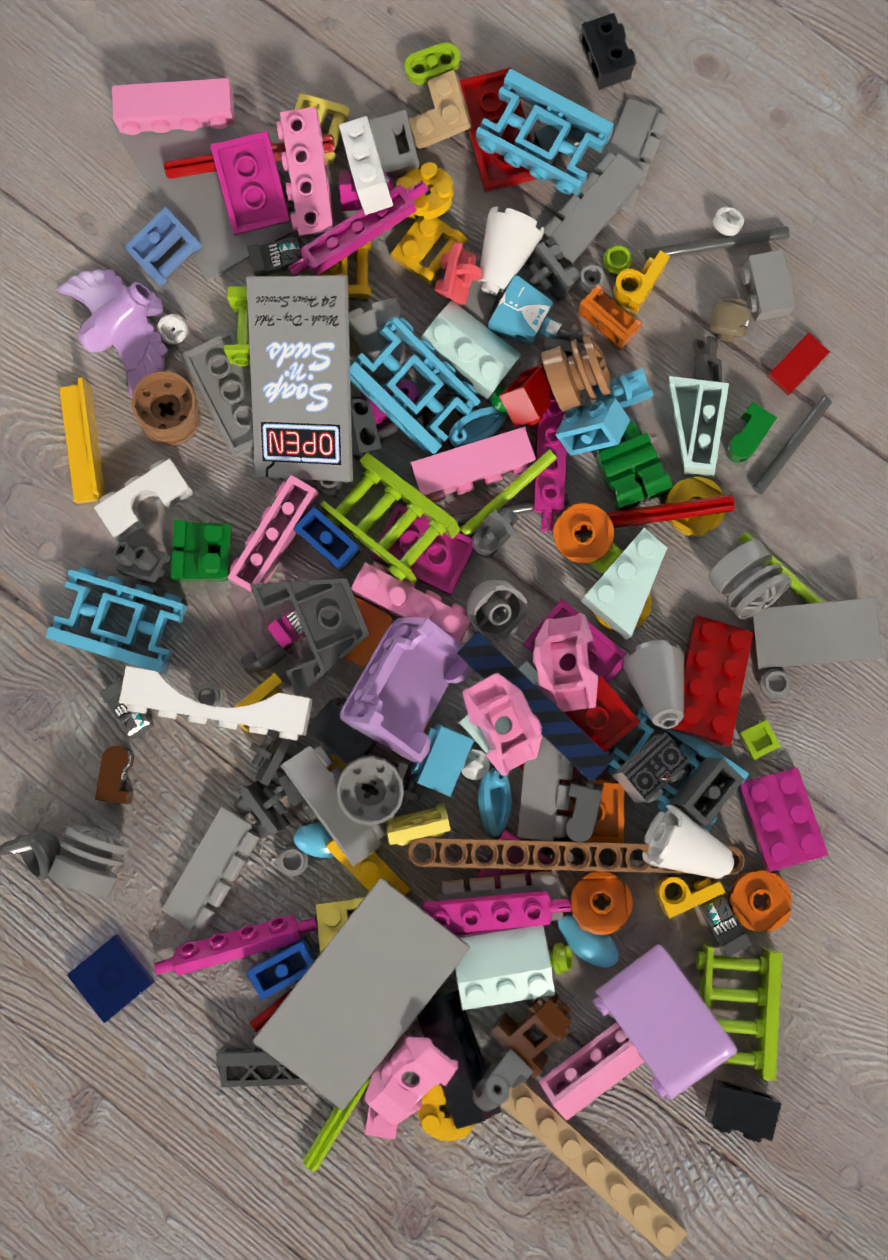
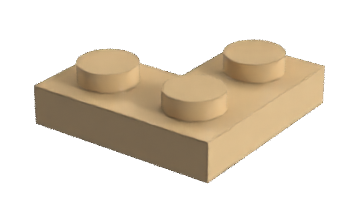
M454 70L427 81L435 108L409 119L416 146L420 150L472 128L458 75Z

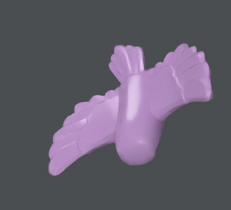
M97 269L93 272L83 271L78 276L70 277L66 283L58 286V293L66 294L79 300L92 314L82 324L77 334L83 347L90 353H98L114 346L121 356L128 377V395L132 399V393L139 381L146 375L161 371L165 367L164 357L167 355L168 349L161 342V335L154 331V326L147 319V316L162 315V300L139 282H134L131 286L125 287L122 285V278L115 276L113 269L105 271Z

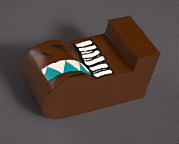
M111 746L104 751L101 759L95 800L122 804L132 803L133 791L125 790L128 770L134 762V755L129 748Z

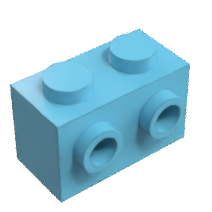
M616 398L605 401L598 400L590 405L569 409L564 414L555 435L570 456L618 445L630 419Z
M435 723L433 728H429L425 733L431 739L430 751L421 763L413 762L411 767L412 779L418 784L451 796L474 739Z

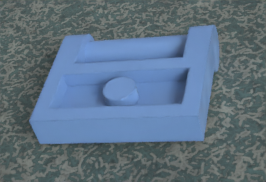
M165 206L124 248L162 287L167 282L166 278L194 251L198 252L203 246ZM183 237L186 242L157 270L153 265Z

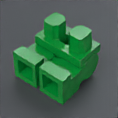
M174 520L172 547L176 551H172L170 578L175 582L228 581L232 525Z

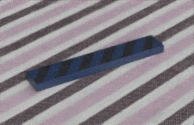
M479 631L457 652V655L483 680L499 673L519 688L531 712L538 718L541 724L542 736L590 782H593L613 761L607 753Z

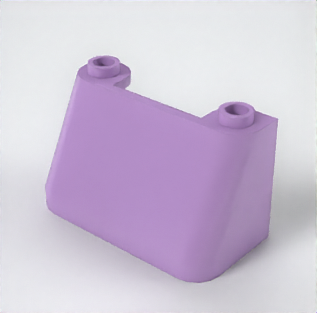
M428 617L398 618L386 630L340 713L341 720L408 760L421 763L430 751L431 742L430 737L423 733L446 688L449 683L465 681L472 673V668L457 655V652L463 646Z
M659 944L651 948L593 993L596 997L593 1003L603 1016L608 1014L611 1018H615L651 1069L653 1080L650 1081V1084L661 1099L665 1096L668 1101L672 1100L737 1053L735 1045L669 954Z

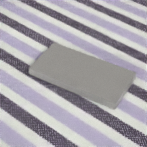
M232 328L181 353V356L232 457L235 458L254 448L250 365L242 367L230 364L224 352V345L237 343V336Z
M876 597L770 607L752 616L758 669L883 658Z

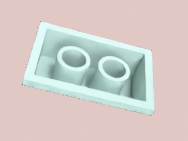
M453 300L438 314L420 338V341L422 339L426 340L435 349L433 354L441 362L443 360L448 362L456 370L455 376L461 382L469 383L477 391V394L486 401L521 356L517 350Z
M543 925L486 930L456 935L470 946L469 951L456 966L462 1010L555 995Z

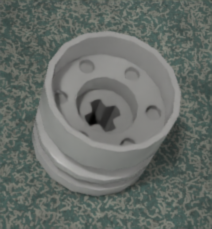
M758 539L749 541L727 554L715 565L708 575L710 582L720 594L726 595L731 593L727 604L735 608V614L739 619L749 618L768 608L789 588L792 582L787 574L782 573V567L779 564L768 566L772 560V554Z
M373 755L358 757L348 763L340 775L337 786L338 803L345 815L353 821L365 825L381 824L393 817L400 808L404 795L402 779L395 766L386 759ZM371 780L375 781V788L378 789V792H372L369 796H366L365 789L361 787L362 784H369Z
M68 825L65 833L77 841L62 839L61 846L72 854L71 856L56 855L48 877L66 887L86 894L110 897L118 877L106 869L107 865L123 866L124 860L112 853L127 854L130 846L106 831L90 826Z

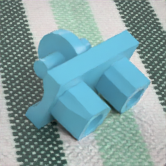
M643 368L610 380L611 394L606 396L602 394L599 385L594 386L597 401L616 398L622 408L653 397V392L647 383Z

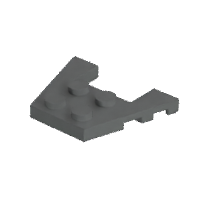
M347 578L255 583L250 585L260 612L288 600L291 601L313 654V660L285 671L295 696H299L306 691L308 687L370 635Z

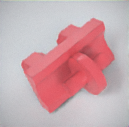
M460 242L452 243L451 252L442 255L440 264L446 273L444 279L436 281L434 292L443 299H451L458 305H465L471 282L481 279L482 270L475 266L477 256L465 250Z

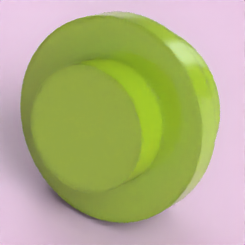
M623 246L610 247L603 256V266L612 275H618L621 271L629 269L632 263L630 252Z
M556 943L554 948L549 951L550 964L557 975H563L565 971H571L572 950L570 946Z

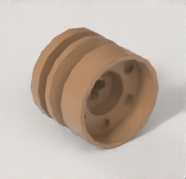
M591 334L583 336L586 349L584 351H581L576 339L571 341L573 355L569 357L561 345L541 353L547 378L562 412L582 404L581 390L585 389L592 401L597 399L594 385H599L604 396L611 394L610 373L601 348L595 343Z
M157 371L146 375L137 383L132 393L131 407L143 433L151 441L162 446H176L185 443L196 433L200 424V409L191 385L182 376L173 372ZM173 410V412H174V415H173V416H170V415L167 414V415L164 417L163 413H164L165 411L170 413V412Z

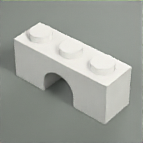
M367 116L340 124L339 128L355 187L365 215L392 207L393 202Z
M170 458L166 461H157L149 468L150 471L143 476H135L129 479L124 484L125 487L120 491L104 495L99 500L100 503L94 507L111 535L121 542L145 526L138 514V507L145 498L150 496L159 497L167 508L172 509L194 494Z

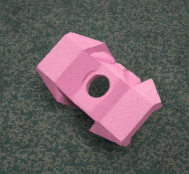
M582 613L576 616L546 619L535 639L533 662L537 667L540 690L563 712L596 707L598 676L589 669L587 643L594 639L586 615ZM565 654H573L576 658V665L570 671H564L560 667V659Z
M496 673L462 691L469 721L482 729L490 747V751L485 755L501 775L506 776L512 769L528 760L537 758L542 738L541 724L538 718L531 712L519 688L499 673ZM506 716L511 721V727L506 733L500 734L495 729V723L500 717Z
M409 1032L404 1033L373 1071L364 1100L372 1109L395 1126L421 1109L422 1096L433 1086L439 1083L446 1086L458 1069V1062L451 1060L433 1045L429 1038L413 1037ZM411 1071L416 1073L420 1080L417 1084L411 1085L403 1080L402 1075L405 1072Z

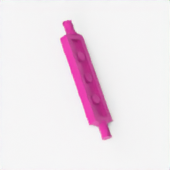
M421 180L408 190L398 185L389 191L393 202L392 207L367 215L361 209L302 247L301 254L303 258L288 266L293 276H298L308 268L319 275L415 213L417 210L414 200L428 192L426 184Z
M551 386V406L543 414V420L537 423L535 459L537 461L549 449L557 459L534 478L532 511L542 515L540 531L545 532L547 530V533L553 532V515L561 514L564 510L566 449L555 434L563 420L564 414L568 411L562 412Z
M547 891L428 901L423 902L421 909L454 934L550 925L552 913L571 912L569 898L551 900Z
M292 914L285 917H276L271 921L257 925H247L239 930L225 934L219 933L204 940L187 942L182 946L175 947V953L172 958L154 962L155 972L157 975L175 970L177 976L296 943L301 934L318 930L316 917L298 922Z

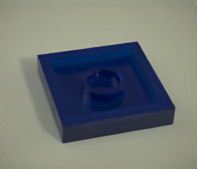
M118 934L113 936L67 974V977L103 1023H106L155 982Z

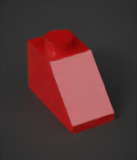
M543 364L522 371L499 395L515 427L523 424L532 426L539 423L544 418L543 414L551 406L550 383Z

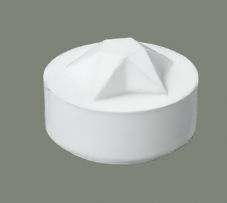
M731 207L720 208L713 219L715 229L727 236L738 234L744 224V218L741 213Z
M169 314L160 319L157 332L165 343L178 344L187 337L188 324L180 315Z
M470 750L461 770L462 774L471 780L483 778L490 768L489 759L480 750Z

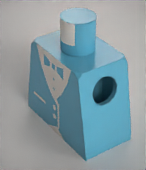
M515 274L489 321L488 329L497 336L533 346L539 333L556 339L562 324L549 318L553 302Z

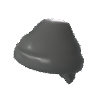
M38 831L28 835H19L13 840L4 842L0 846V855L19 853L30 872L38 880L44 881L49 878L48 874L55 856L60 853L61 847L56 836L46 831Z

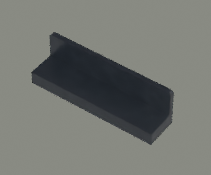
M459 990L428 1001L417 1015L424 1038H429L433 1045L448 1058L458 1062V1069L446 1086L441 1084L455 1127L460 1129L477 1124L501 1113L500 1106L491 1111H483L474 1102L473 1091L487 1072V1068L467 1012L462 1010Z

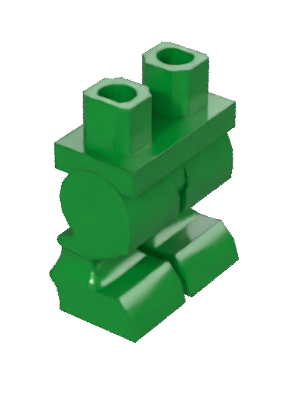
M635 422L628 424L622 436L623 443L596 450L597 457L595 461L600 469L603 481L607 488L615 492L613 501L615 511L628 510L641 505L642 502L646 503L669 493L673 487L668 473L662 469L663 464L658 459L648 433L642 434ZM635 477L641 479L642 487L636 482Z

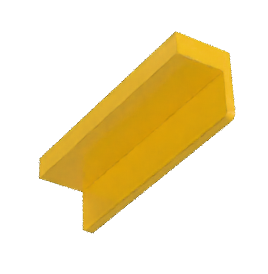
M79 377L78 385L59 387L74 502L77 504L99 501L106 495L92 388L83 377Z

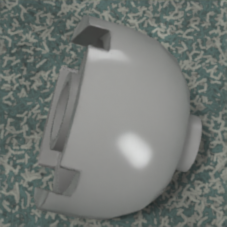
M488 580L476 586L468 596L466 615L469 617L470 625L475 632L479 631L488 641H494L493 638L500 637L507 639L519 631L526 621L525 604L527 605V600L514 585L504 580Z

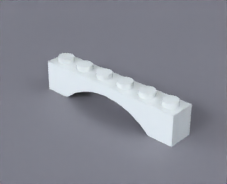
M126 666L119 703L127 704V711L146 714L147 708L159 710L158 716L176 719L177 713L189 715V722L207 724V719L219 720L218 727L237 730V725L242 724L250 726L249 732L267 735L268 729L280 731V738L297 740L298 734L306 736L313 700L306 697L277 693L267 700L249 706L234 708L213 707L186 696L163 673Z

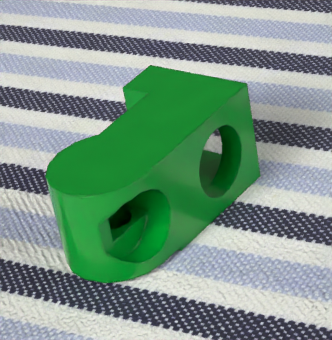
M751 402L740 417L747 423L741 432L736 434L726 446L727 457L735 463L746 461L756 451L777 419L776 416L754 402Z

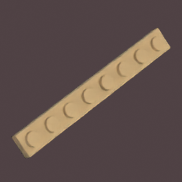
M526 1082L515 1088L510 1087L508 1100L501 1105L659 1251L668 1257L687 1235L686 1229L571 1123L566 1121L559 1112Z

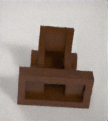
M555 992V995L535 999L527 1009L530 1014L519 1023H516L506 1012L503 1013L496 1020L490 1033L507 1051L512 1049L533 1071L531 1076L535 1078L543 1071L549 1057L543 1050L554 1040L561 1042L570 1033L571 1028L569 1025L572 1021L568 1013L571 1011V1008ZM534 1024L545 1033L537 1041H533L525 1032Z

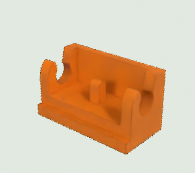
M598 284L580 302L577 313L619 350H622L642 328L643 322L632 318L609 298L602 290L603 287Z

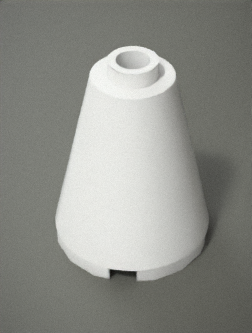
M493 207L490 209L487 218L480 263L482 277L478 282L482 285L481 289L491 295H497L498 292L504 293L514 275H517L544 234L543 227L539 230L536 228L537 221L510 208H506L505 213L497 212L499 207Z
M667 805L668 811L666 813L660 811L655 816L644 840L645 843L649 844L648 853L644 851L642 853L645 862L652 866L717 879L731 872L734 865L732 851L679 808Z

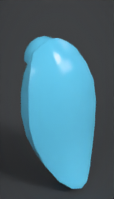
M495 407L471 411L468 415L461 417L450 429V443L458 448L495 436L505 422L507 414L498 411Z
M492 768L484 775L478 791L480 817L484 831L488 836L497 837L503 832L508 823L512 806V795L507 775H501L496 768Z
M321 822L300 827L295 833L294 843L299 850L315 857H335L325 847V844L332 836Z
M570 915L563 916V920H559L558 926L564 940L580 958L592 965L603 968L614 966L617 963L619 952L609 935H597L580 929L577 921Z

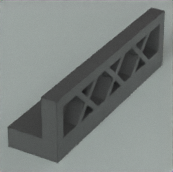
M259 1046L221 1047L216 1054V1067H220V1087L309 1085L300 1077H295L283 1064ZM259 1065H275L279 1070L272 1077L264 1078L255 1068ZM228 1066H245L248 1069L242 1078L228 1079ZM252 1073L256 1078L247 1077ZM281 1073H283V1074H284L285 1076H287V1077H278V1076H279Z

